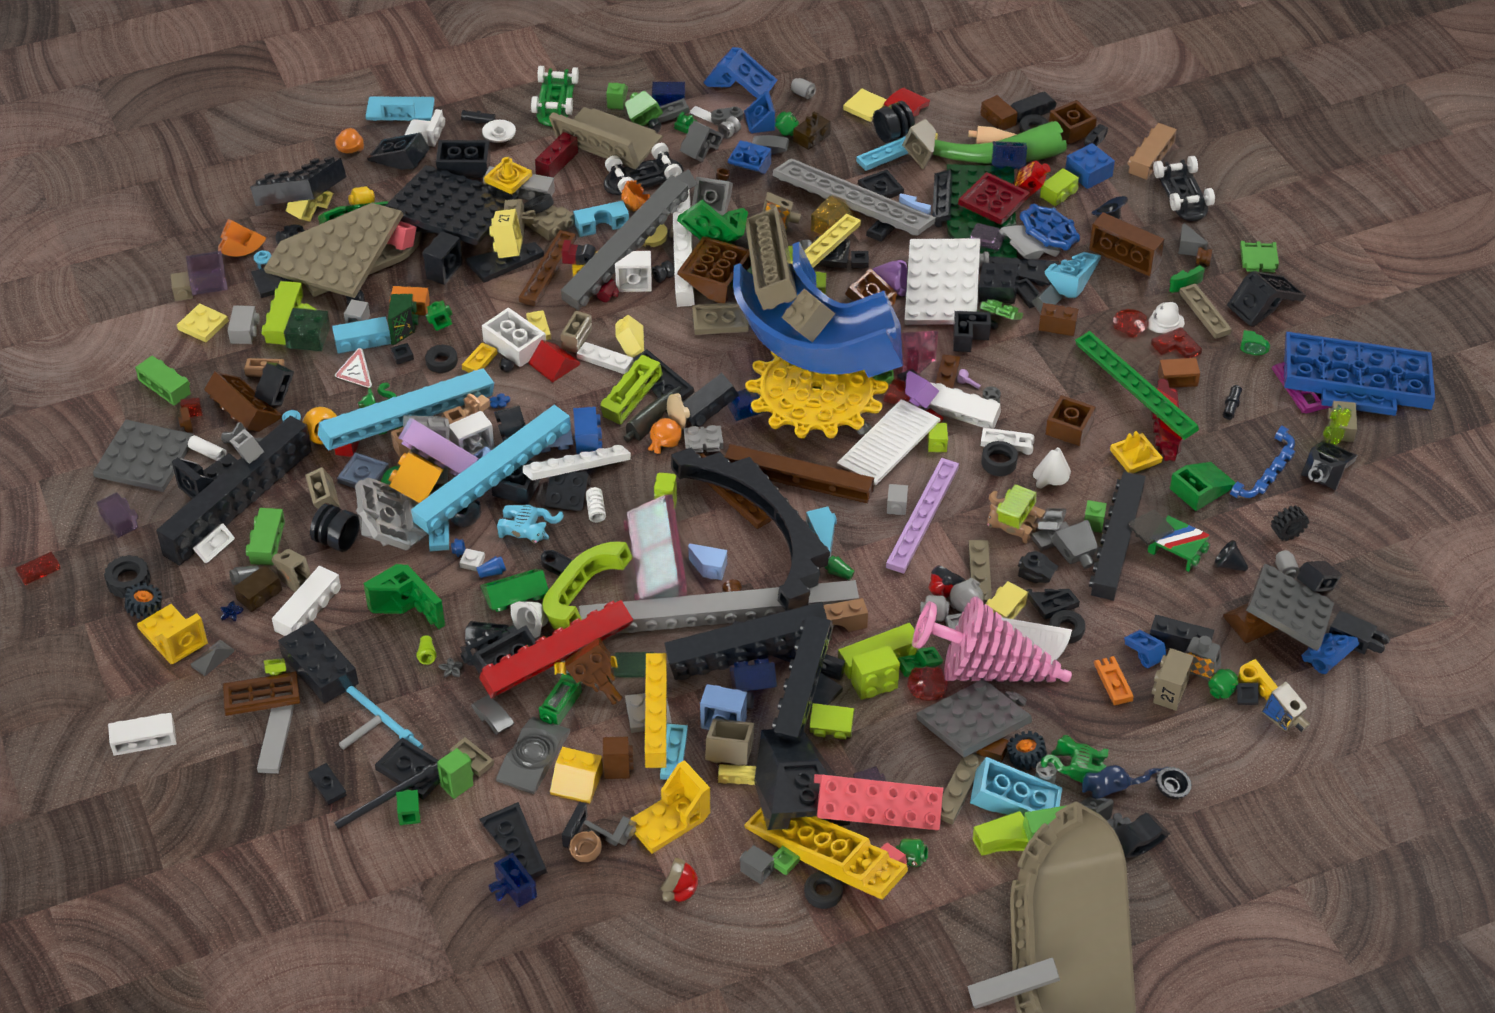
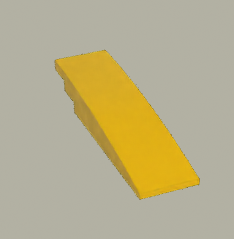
M760 808L744 825L746 829L776 847H786L800 856L801 861L882 900L908 872L906 864L890 858L888 851L871 845L869 838L818 817L791 818L788 829L767 830L763 812Z

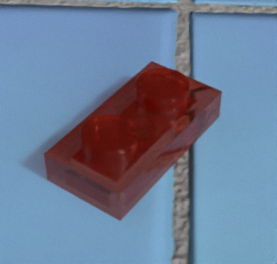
M52 552L15 568L24 586L61 569L59 562Z

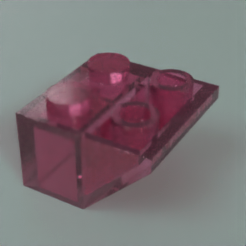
M938 331L901 333L902 372L913 368L916 373H921L936 360Z

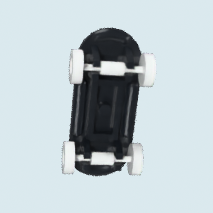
M658 143L651 150L655 159L642 162L636 170L627 166L623 168L619 156L609 157L605 161V167L610 173L604 179L603 186L609 194L622 195L626 181L636 180V184H641L640 187L646 188L664 183L671 175L676 177L683 173L684 169L679 162L670 158L669 149L666 144Z
M1189 156L1187 164H1185L1184 159L1176 164L1165 162L1164 166L1162 161H1155L1153 165L1156 178H1159L1170 200L1171 209L1179 217L1187 221L1203 219L1208 212V206L1214 205L1215 195L1212 188L1205 189L1203 195L1192 173L1198 171L1196 157Z

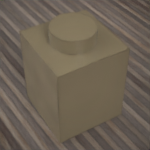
M189 272L171 274L175 301L193 299Z

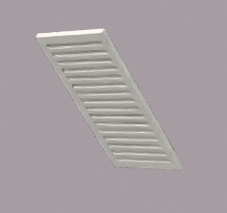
M901 399L837 462V465L853 473L874 477V485H877L940 422V418Z

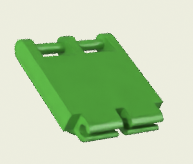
M1260 241L1256 243L1240 242L1242 268H1246L1248 272H1259V269H1262V272L1275 273L1279 266L1276 242H1272V244L1261 243Z
M988 299L987 302L982 301L980 306L985 311L1012 320H1021L1023 317V313L1018 312L1019 308L1011 305H1004L1003 307L1002 302Z

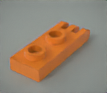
M1109 657V661L1107 658H1103L1102 664L1099 659L1094 660L1095 668L1113 705L1133 701L1132 691L1115 657Z

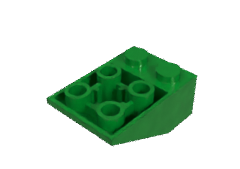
M1212 462L1185 465L1172 473L1170 490L1191 508L1198 511L1230 491L1236 482Z

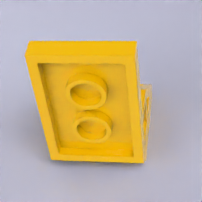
M172 604L137 623L138 629L170 664L178 662L208 644L202 618L196 613L185 619Z
M685 760L680 762L662 787L661 800L630 818L637 822L634 834L652 854L705 821L710 814V787Z

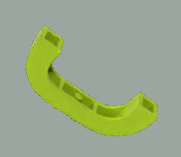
M608 542L594 546L578 555L567 566L548 590L542 603L543 610L554 630L561 627L565 629L570 626L569 624L578 618L582 620L576 606L569 605L592 576L608 569L623 570L633 556L626 542Z

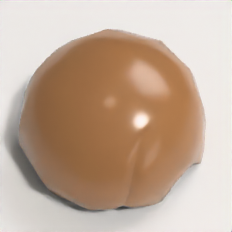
M583 831L572 838L569 851L577 861L588 863L600 855L602 844L595 832Z

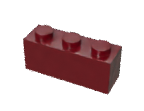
M563 132L535 159L536 175L553 178L578 154L577 137Z

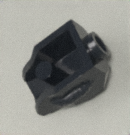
M1037 551L1028 552L1025 557L1022 556L1020 558L1018 567H1020L1018 576L1035 584L1050 582L1052 576L1058 570L1056 564L1051 562L1047 556Z

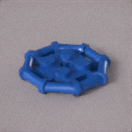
M1031 204L1026 211L1020 213V219L1026 228L1025 232L1038 239L1045 247L1052 246L1069 250L1074 243L1080 240V235L1074 227V221L1063 216L1054 207L1047 208Z

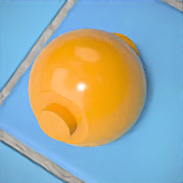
M315 407L305 414L302 422L307 424L311 442L323 444L318 436L319 422L337 417L331 409Z

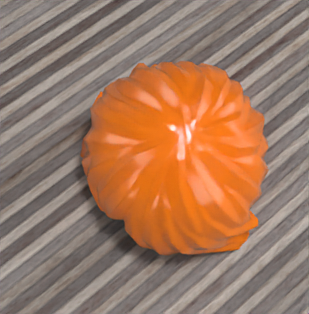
M636 180L626 181L621 195V200L624 201L626 208L633 212L637 211L650 198V194H643L644 189L640 187L641 184H636Z

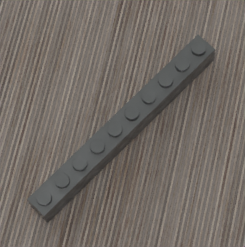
M671 175L561 289L562 300L576 310L586 306L589 299L600 291L601 286L609 282L615 273V263L631 252L636 251L638 247L641 248L645 240L655 233L656 228L660 224L663 225L667 217L677 210L678 205L686 201L689 196L688 185Z

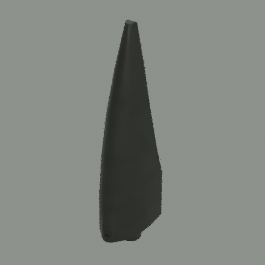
M679 386L659 397L626 424L627 434L623 437L624 440L630 442L635 438L641 441L650 432L653 424L666 411L669 395L679 393L681 387Z

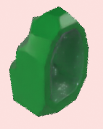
M1244 330L1240 347L1241 351L1252 355H1264L1269 352L1270 344L1262 335L1256 334L1255 331Z

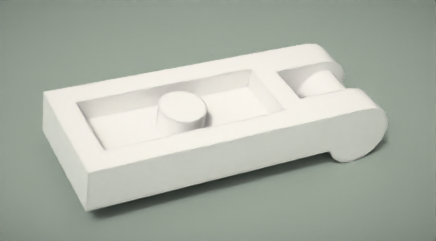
M983 428L981 446L985 447L993 441H1005L1012 444L1017 451L1030 455L1033 452L1035 437L1029 433Z

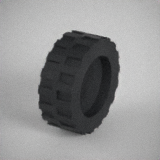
M120 556V558L114 559L105 568L104 577L110 593H113L116 597L124 598L127 589H130L132 585L136 587L137 583H140V586H143V583H147V586H149L151 581L147 563L142 558H138V556ZM135 571L137 573V577L131 581L120 582L118 580V576L124 572Z

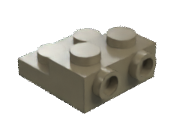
M552 205L547 210L536 214V218H534L535 224H526V226L550 241L556 237L559 230L565 231L574 225V214L562 206L556 208Z

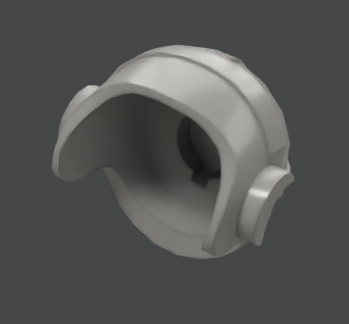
M969 578L964 582L954 585L950 592L951 607L953 609L956 608L962 613L967 603H970V599L977 596L983 601L984 594L979 587L980 583L973 578Z

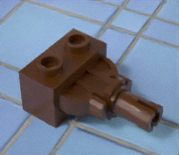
M599 637L565 660V668L576 683L581 681L583 684L592 687L595 692H598L600 689L612 705L617 703L616 700L619 702L623 698L612 684L615 676L612 673L611 654Z

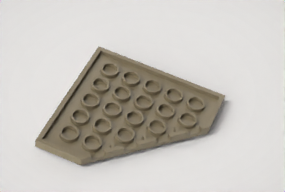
M374 203L365 205L280 241L264 270L268 274L355 298L402 219L403 213L400 210Z

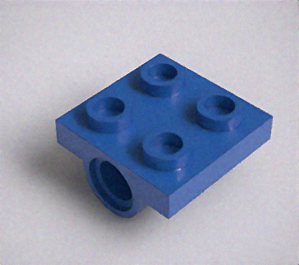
M1326 633L1318 651L1308 647V650L1301 656L1304 662L1312 663L1317 672L1326 674L1356 648L1359 642L1357 637Z

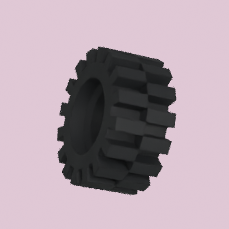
M1294 505V507L1289 506L1288 509L1284 508L1283 512L1279 511L1278 516L1275 515L1273 517L1274 520L1271 521L1272 529L1282 541H1288L1289 538L1292 540L1294 536H1300L1299 533H1303L1304 529L1308 527L1307 524H1309L1308 517L1297 505Z

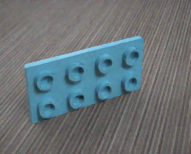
M369 97L366 120L410 121L416 119L430 121L433 115L435 99L434 97Z

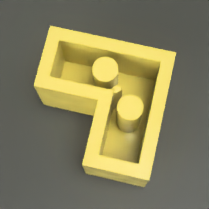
M327 190L312 200L288 202L286 212L299 219L311 222L317 206L327 209L333 193Z

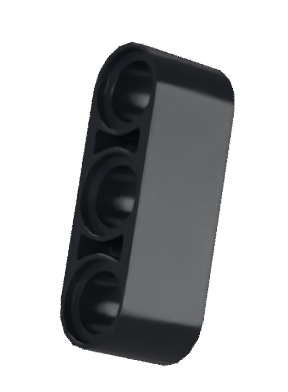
M1044 91L1017 101L1011 107L1018 112L1017 122L1020 123L1021 119L1027 115L1042 116L1050 113L1051 110L1055 109L1057 102Z

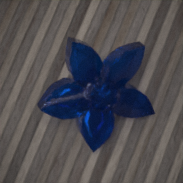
M232 601L227 607H220L221 611L224 612L221 620L223 621L230 616L231 620L236 621L237 614L242 613L244 609L236 606L235 602Z

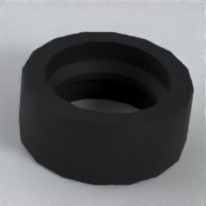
M993 441L987 444L982 452L981 464L983 469L995 476H1006L1012 473L1017 465V450L1012 444L1005 441ZM1002 454L1007 456L1010 461L998 463L992 461L989 456Z

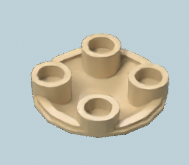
M679 393L669 395L667 399L668 417L675 420L680 425L681 430H683L686 418L690 417L689 409L684 407Z

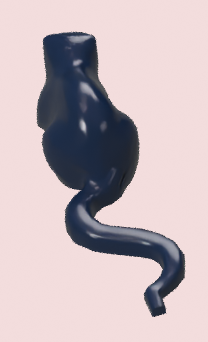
M1110 765L1098 773H1086L1083 778L1082 792L1091 791L1093 798H1102L1111 793L1124 790L1130 785L1149 781L1152 774L1160 772L1165 767L1151 768L1144 775L1131 778L1122 767Z

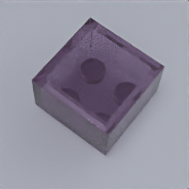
M221 251L186 256L192 295L228 290Z

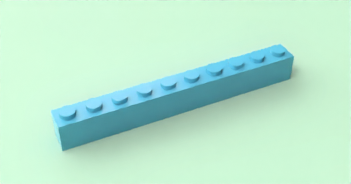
M484 368L401 396L392 397L388 400L319 422L318 436L329 451L403 426V415L433 416L465 405L463 399L467 397V394H472L477 398L480 395L485 397L492 396L494 382Z
M556 405L547 409L411 509L413 522L428 534L438 529L448 519L453 518L463 508L468 507L471 502L481 497L486 491L496 486L505 477L511 475L521 465L526 464L528 460L538 455L548 445L553 444L563 434H566L571 429L570 416Z

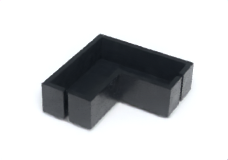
M334 156L326 157L324 160L315 158L310 160L309 164L302 165L301 169L295 170L292 173L283 171L276 175L273 172L265 174L264 178L256 180V183L250 186L255 205L262 206L317 198L347 177L342 159L334 158Z

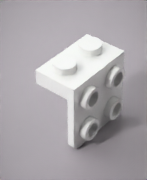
M436 109L431 121L411 120L405 135L421 132L428 146L435 147L445 126V117H443L442 110Z

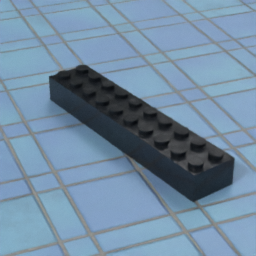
M290 415L258 442L264 452L256 460L249 464L241 457L161 525L156 532L163 556L179 566L182 565L195 553L193 547L222 523L225 526L230 524L235 517L242 513L251 503L255 502L266 490H269L274 483L295 467L298 462L308 456L312 448L307 424Z

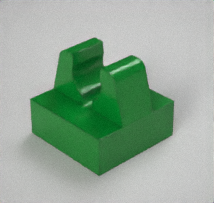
M682 112L674 123V129L688 134L690 125L693 121L697 120L693 119L692 115L685 116V113Z

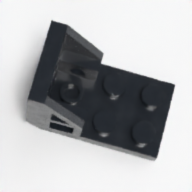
M1252 271L1245 276L1227 306L1249 326H1255L1274 312L1282 300L1303 301L1306 295L1283 275Z
M228 453L203 470V467L198 463L177 457L172 461L178 488L193 499L232 466L237 459Z

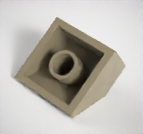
M926 118L910 127L902 144L922 169L926 168L934 152L936 130Z

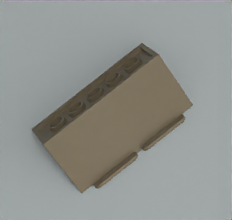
M583 107L573 120L556 113H552L549 116L556 138L563 132L577 137L579 149L606 159L614 155L619 156L622 165L635 170L649 155L653 146L658 144L663 138L655 130L594 108L591 110Z

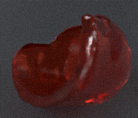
M897 378L893 379L883 401L896 405L902 399L911 404L909 402L911 398L905 394L906 382Z

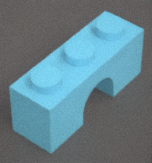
M624 201L573 211L574 225L579 237L596 234V225L599 223H608L615 230L620 229L629 220V213Z

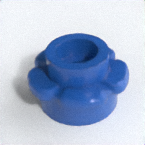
M456 538L451 543V550L457 557L463 555L466 549L464 540Z

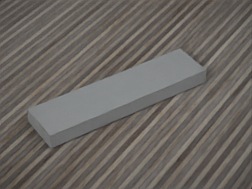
M294 705L271 708L257 766L258 773L279 774Z
M1052 957L969 985L968 989L973 1007L977 1009L1060 981V977Z

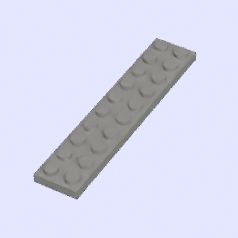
M792 158L773 170L772 176L779 178L781 181H787L796 187L806 189L810 193L818 194L822 198L830 199L839 205L849 207L851 210L876 218L882 223L893 225L895 228L905 230L911 235L918 236L935 223L936 217Z

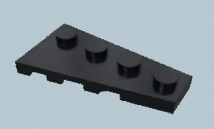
M648 349L633 359L635 362L641 355L660 362L662 375L651 388L657 399L679 386L681 387L679 394L681 395L682 402L695 393L694 387Z

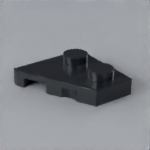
M1026 589L1028 592L1027 598L1044 620L1051 618L1059 611L1078 608L1080 601L1070 589H1044V592H1033L1032 589Z

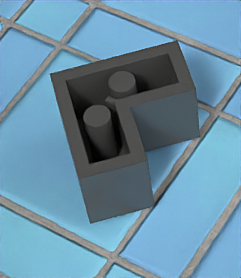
M693 121L688 129L686 138L682 141L679 151L703 162L710 147L718 150L724 134L697 121Z

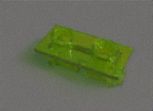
M1339 404L1336 409L1332 410L1330 425L1326 426L1323 432L1326 443L1329 442V439L1331 440L1330 443L1338 445V442H1341L1345 429L1339 428V426L1347 427L1352 416L1350 414L1352 410L1348 408L1342 410Z

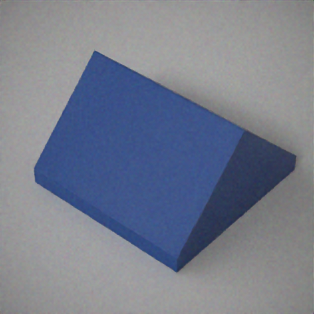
M766 90L744 110L751 133L775 131V110L770 93Z

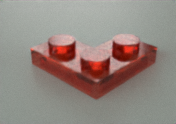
M1182 327L1151 340V345L1161 355L1175 349L1185 359L1196 357L1202 353V348Z

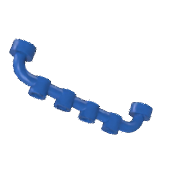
M1281 426L1277 431L1275 439L1280 442L1286 440L1288 444L1284 446L1271 466L1265 470L1263 476L1257 480L1253 489L1244 490L1245 485L1237 481L1230 495L1235 498L1239 496L1252 498L1258 493L1265 494L1269 487L1267 482L1273 483L1278 475L1276 470L1282 472L1287 464L1284 460L1290 461L1296 452L1293 450L1295 440L1288 433V428Z

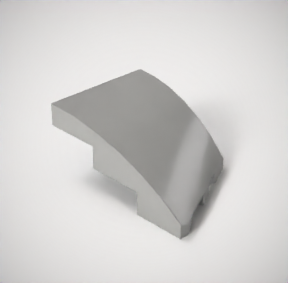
M1024 225L1007 226L999 230L1001 234L1011 239L1010 244L1024 258L1038 260L1044 252L1055 257L1060 253L1057 247H1045L1038 239L1028 235L1025 232L1026 228Z

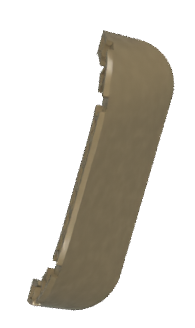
M1076 801L1056 812L1055 819L1049 824H1042L1036 831L1017 866L1021 868L1018 879L1012 882L1010 912L1013 971L1053 957L1060 977V981L1014 996L1018 1013H1136L1127 868L1124 851L1111 825L1101 815Z

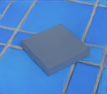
M355 453L337 477V482L355 488L358 481L366 478L380 481L383 474L389 469V464Z

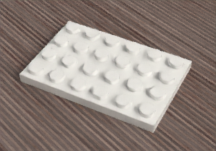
M980 238L910 239L905 325L953 324L954 311L977 312Z

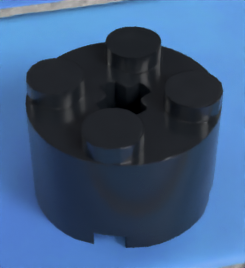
M519 405L494 412L497 423L501 422V424H498L501 436L505 435V437H502L503 442L526 426Z

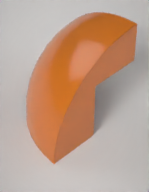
M228 219L221 234L222 241L218 245V251L228 256L248 255L257 250L264 243L266 237Z

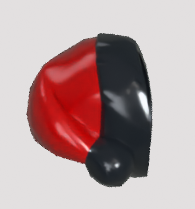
M938 565L931 572V581L928 588L933 595L948 598L953 586L966 580L947 568Z

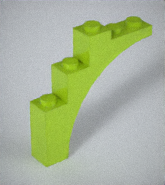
M1021 811L974 827L972 839L982 856L1000 851H1024L1028 844V838L1023 826L1024 817Z

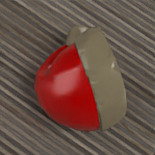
M675 858L670 873L660 888L663 891V900L666 902L672 900L683 902L688 900L697 890L698 876L694 868L686 863L685 860Z

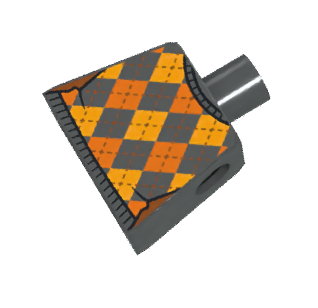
M1208 636L1193 637L1185 653L1194 656L1190 673L1210 680L1216 671L1221 669V647L1212 643L1211 638Z

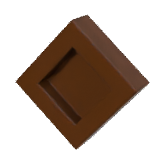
M180 408L181 416L178 417L180 427H184L187 433H193L188 408Z

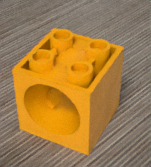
M409 451L408 454L404 452L398 462L401 465L398 470L395 469L388 479L391 482L389 487L420 503L429 496L443 469L412 451Z

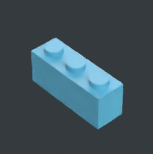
M386 316L332 326L337 353L391 344Z

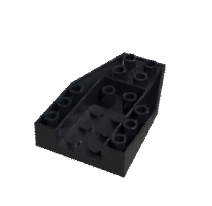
M772 729L761 730L754 783L767 830L788 829L791 818L816 817L820 784L814 783V774L836 776L805 732H803L800 743L776 737ZM827 819L828 822L838 826H847L851 822Z

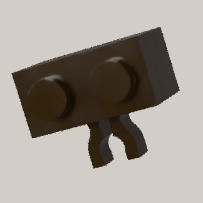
M815 111L812 112V116H807L805 121L794 128L793 141L809 150L830 135L831 121Z

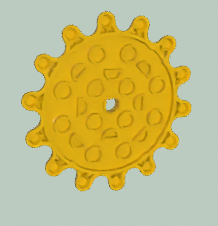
M772 351L771 354L774 360L771 362L759 360L752 364L753 370L760 374L761 377L756 380H749L745 384L748 392L761 395L760 398L752 401V410L756 413L771 412L773 415L769 418L768 422L773 429H778L786 424L795 426V434L798 438H805L808 432L813 429L822 430L827 438H834L838 433L837 427L842 425L851 426L856 430L861 429L864 425V419L860 414L865 412L877 414L882 409V403L875 400L872 396L884 394L888 390L887 382L875 380L873 377L868 378L865 370L837 375L812 372L783 360Z

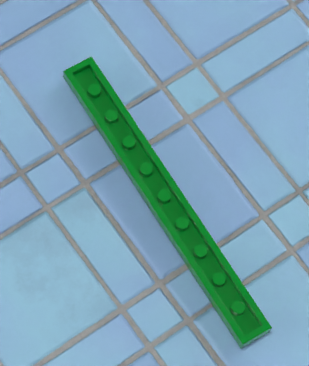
M1091 331L1075 340L1076 345L1183 440L1199 431L1198 425Z

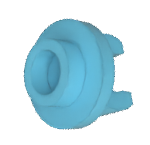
M262 250L254 255V261L259 269H261V265L267 264L271 253Z

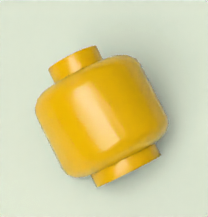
M364 186L353 188L351 195H348L350 205L375 203V196L373 190Z

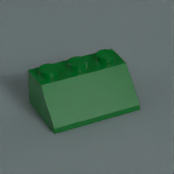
M532 569L480 585L489 609H495L496 612L506 610L507 605L518 601L526 602L527 599L531 598L534 601L543 599L545 597L544 594L549 590L544 572L540 569Z

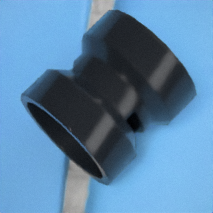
M669 260L662 262L660 266L656 265L651 268L653 278L658 283L665 281L667 277L675 276V268Z

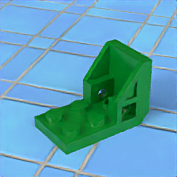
M701 200L678 215L677 221L699 240L705 236L731 244L744 235L748 211L740 208L728 211L721 216L704 200Z
M396 564L363 583L367 607L371 613L403 614L416 607L418 612H423L431 625L434 624L438 629L445 626L442 600L409 565Z

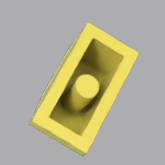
M630 315L620 319L615 324L616 338L626 355L635 358L644 351L643 325Z

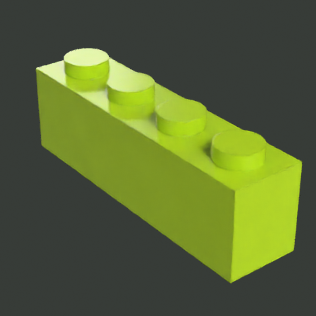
M280 281L278 288L275 289V298L271 301L270 312L266 315V324L262 326V335L265 337L266 343L287 345L297 316L298 307L303 299L301 283Z
M911 623L838 649V658L845 661L844 673L848 679H851L852 657L888 645L891 646L897 659L898 657L915 655L917 648L912 646L915 629Z

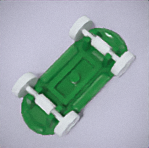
M544 66L538 67V82H542L539 100L538 96H532L531 111L536 113L537 119L541 124L552 127L549 118L552 113L563 115L567 118L569 115H572L574 85L578 84L579 69L577 67H573L572 74H569L568 69H565L564 73L552 71V68H549V72L545 73Z

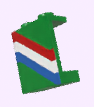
M1168 515L1150 538L1148 552L1155 555L1160 547L1188 560L1186 571L1189 572L1193 566L1199 564L1201 555L1206 554L1209 550L1210 543L1208 541L1210 535Z

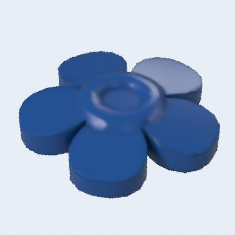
M503 393L490 398V406L492 408H497L498 406L503 408L507 405L506 403L510 402V397L505 396Z

